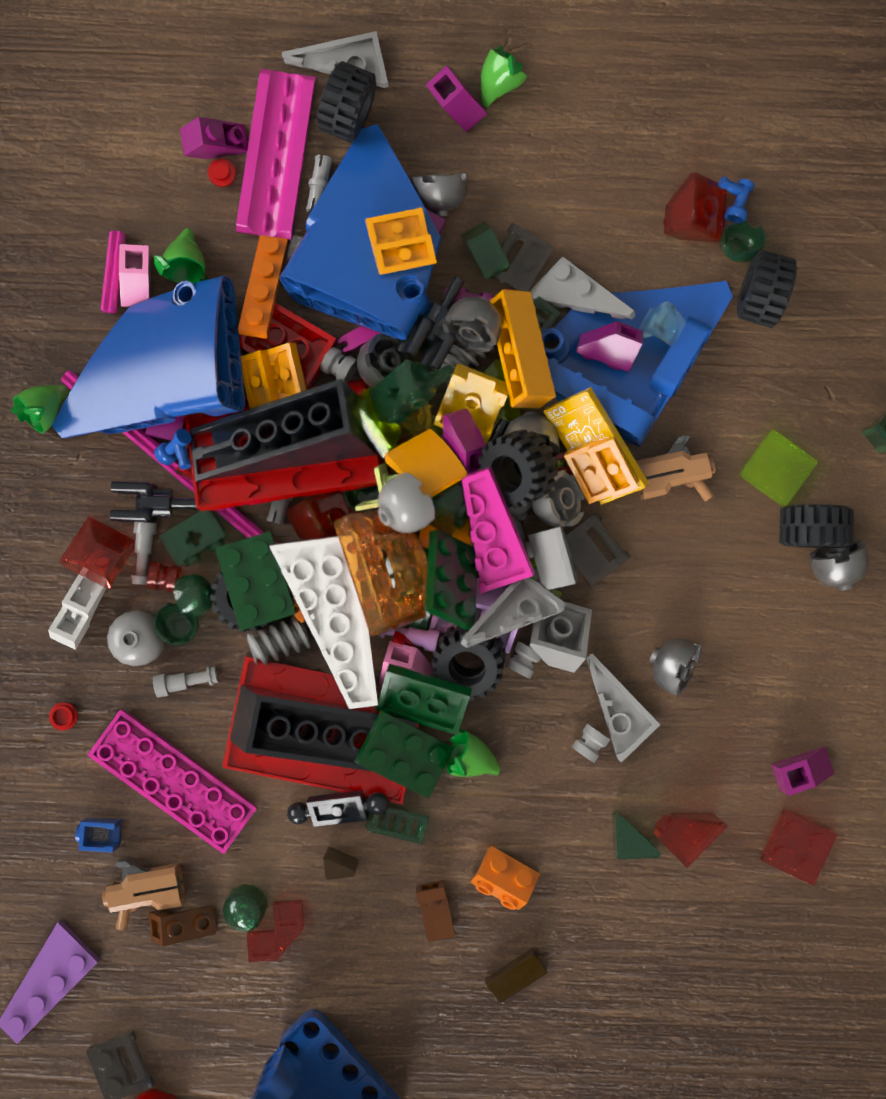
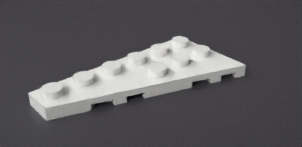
M356 534L269 545L349 709L378 705Z

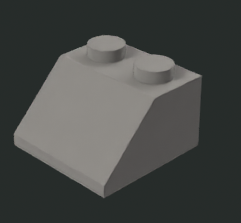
M561 526L528 535L530 541L525 542L529 558H535L537 566L534 569L535 581L547 590L576 584L578 580L564 528Z

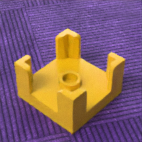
M457 363L433 425L443 428V415L465 408L469 410L487 444L500 408H503L508 396L506 382Z

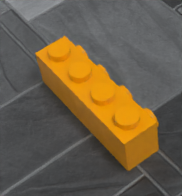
M503 289L490 300V303L498 310L502 320V331L497 346L511 407L541 408L555 398L556 395L531 292Z

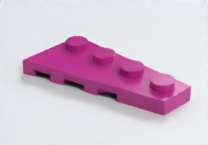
M488 467L464 476L462 483L467 514L470 517L472 529L470 532L476 554L475 563L480 579V594L533 576L535 571L492 468Z

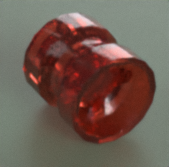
M152 561L147 574V588L153 590L165 588L167 592L177 593L182 577V567L173 564L168 567L164 566L161 562Z

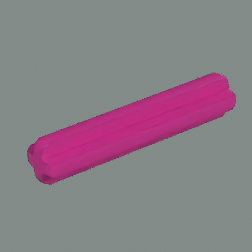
M116 230L109 233L101 310L110 314L116 313L118 309L120 291L119 251L120 244H125L126 240L124 232Z

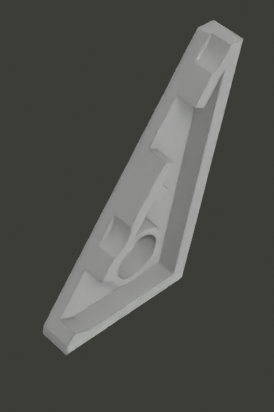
M377 31L282 52L285 64L326 74H331L337 64L344 61L374 73L376 76V86L388 87Z
M564 257L529 291L531 292L533 303L537 301L552 303L554 307H569L575 311L595 314V311L608 313L613 318L619 319L629 318L632 320L636 316L632 308Z
M530 577L511 583L462 638L461 644L467 648L556 615L565 609L566 603Z
M590 653L586 660L616 757L622 762L660 724L613 674Z

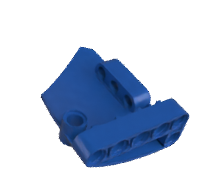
M378 124L361 129L358 137L351 144L309 214L306 222V234L279 278L289 296L300 305L382 334L405 340L417 321L418 316L426 313L430 306L427 289L434 264L379 275L365 220L366 218L423 208L427 231L432 239L435 258L440 246L441 236Z
M224 275L196 283L182 281L170 292L129 307L99 345L62 405L52 425L61 438L65 439L94 432L108 434L123 433L175 421L177 416L197 412L211 416H222L243 411L245 397L235 290L231 279Z
M727 281L666 289L612 293L634 310L636 316L632 320L629 318H613L611 314L595 311V314L571 309L554 328H548L541 333L556 395L554 399L561 401L591 387L622 439L637 447H641L667 401L676 394L732 300L733 296ZM616 321L644 331L642 346L629 372L622 369H612L604 362L596 359H586L576 352L580 335ZM550 340L559 341V345L554 349H547L545 347L546 343Z
M311 1009L305 1012L281 1036L277 1050L264 1065L252 1099H400V1097L324 1013L317 1009ZM312 1021L317 1023L320 1029L310 1031L305 1024ZM288 1041L295 1042L298 1049L289 1050L286 1048L285 1043ZM327 1043H334L338 1046L339 1050L330 1052L325 1048V1045ZM348 1064L355 1065L358 1071L349 1073L344 1069V1066ZM366 1086H374L377 1089V1092L374 1094H368L363 1090V1088Z

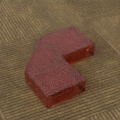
M302 899L274 901L275 930L249 931L247 933L249 963L277 961L294 939L303 931Z

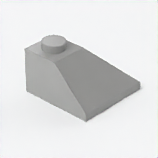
M565 602V609L561 613L533 623L530 646L548 666L575 673L586 659L592 609Z

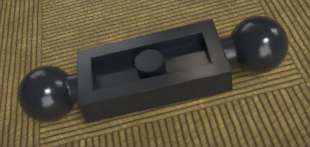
M362 790L310 796L306 804L302 802L291 804L287 810V817L291 823L296 825L303 824L308 818H311L314 827L367 821L369 811L374 815L384 814L389 808V799L381 792H375L368 799H365Z

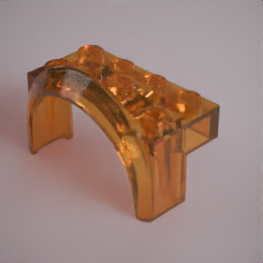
M379 509L346 515L333 522L371 637L395 631L427 617L425 612L428 561L424 549L414 532L402 533L392 529L389 525H385L379 518ZM380 544L390 560L394 573L395 589L392 585ZM416 590L415 593L404 596L400 595V593Z

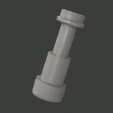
M134 522L133 533H136L134 553H137L136 575H131L132 584L149 585L151 576H147L149 554H152L153 535H156L157 531L156 523Z
M207 666L206 671L188 675L184 672L169 676L166 674L153 676V686L157 698L169 696L170 692L188 689L191 685L209 682V685L212 686L215 683H219L216 666Z

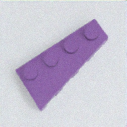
M62 920L57 922L0 1018V1027L16 1044L100 960Z

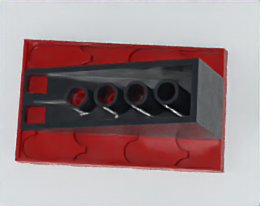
M342 379L320 386L306 387V391L251 409L247 396H244L245 407L241 412L222 416H211L201 412L185 415L186 429L191 435V442L188 445L196 508L200 511H214L247 504L255 505L299 496L308 497L335 491L344 492L376 486L377 480L374 468L382 464L368 384L364 380L345 383Z
M244 657L222 763L223 768L339 792L362 790L364 797H369L375 792H381L388 797L389 802L403 805L406 787L354 762L379 714L376 711L377 705L349 709L331 673L268 661V664L265 665L260 659L257 660L256 665L253 657ZM377 683V700H379L383 685ZM395 717L418 729V723Z

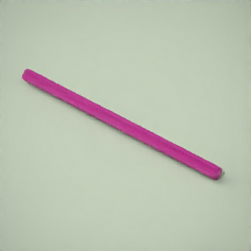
M68 370L62 376L61 381L72 390L79 376L72 370ZM142 429L123 432L124 435L194 493L192 471L189 468L181 470L178 459L171 465L161 464L154 454L159 443L151 436L145 434V431ZM235 507L215 510L247 538L265 533Z

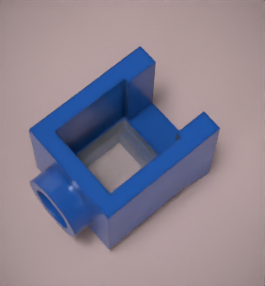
M86 818L82 820L80 825L77 826L75 840L79 842V851L113 853L120 847L122 819Z

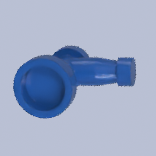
M725 176L721 177L718 186L737 196L734 205L727 208L724 217L733 223H746L748 212L745 209L749 193L754 189L755 183L748 179H740L736 183L730 181Z
M178 429L169 443L163 442L156 447L154 451L156 459L163 465H171L178 458L181 470L190 468L191 463L186 446L191 442L190 433L185 429Z

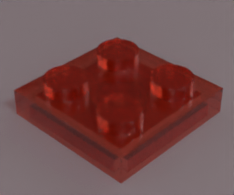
M783 809L760 860L814 886L836 840L837 834Z

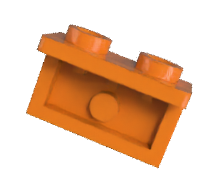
M491 846L487 850L477 873L470 882L476 886L479 892L485 895H493L500 899L501 904L505 907L520 910L528 903L540 873Z

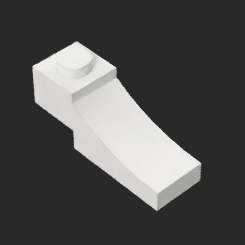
M89 556L63 599L62 608L48 630L51 639L76 650L90 626V621L107 586L116 572L114 566Z

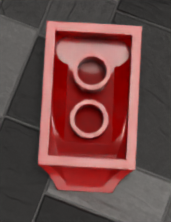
M277 303L274 306L267 339L239 335L240 348L248 353L268 350L286 343H296L307 388H310L318 380L322 373L320 365L324 356L331 347H336L338 342L337 338Z

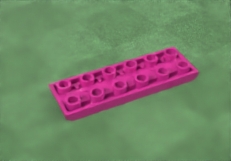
M261 69L259 73L236 222L237 233L285 238L292 241L317 79L315 76L290 74Z
M123 709L119 710L87 755L222 854H225L258 808L252 801Z

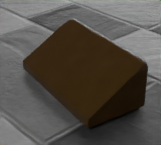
M331 847L327 848L323 857L326 879L354 877L359 864L357 858Z
M533 948L485 978V983L501 1004L548 972Z

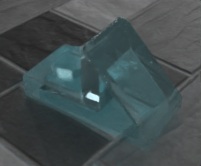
M667 301L650 308L639 330L644 331L643 337L645 338L655 335L665 343L673 346L686 326V321L674 305Z

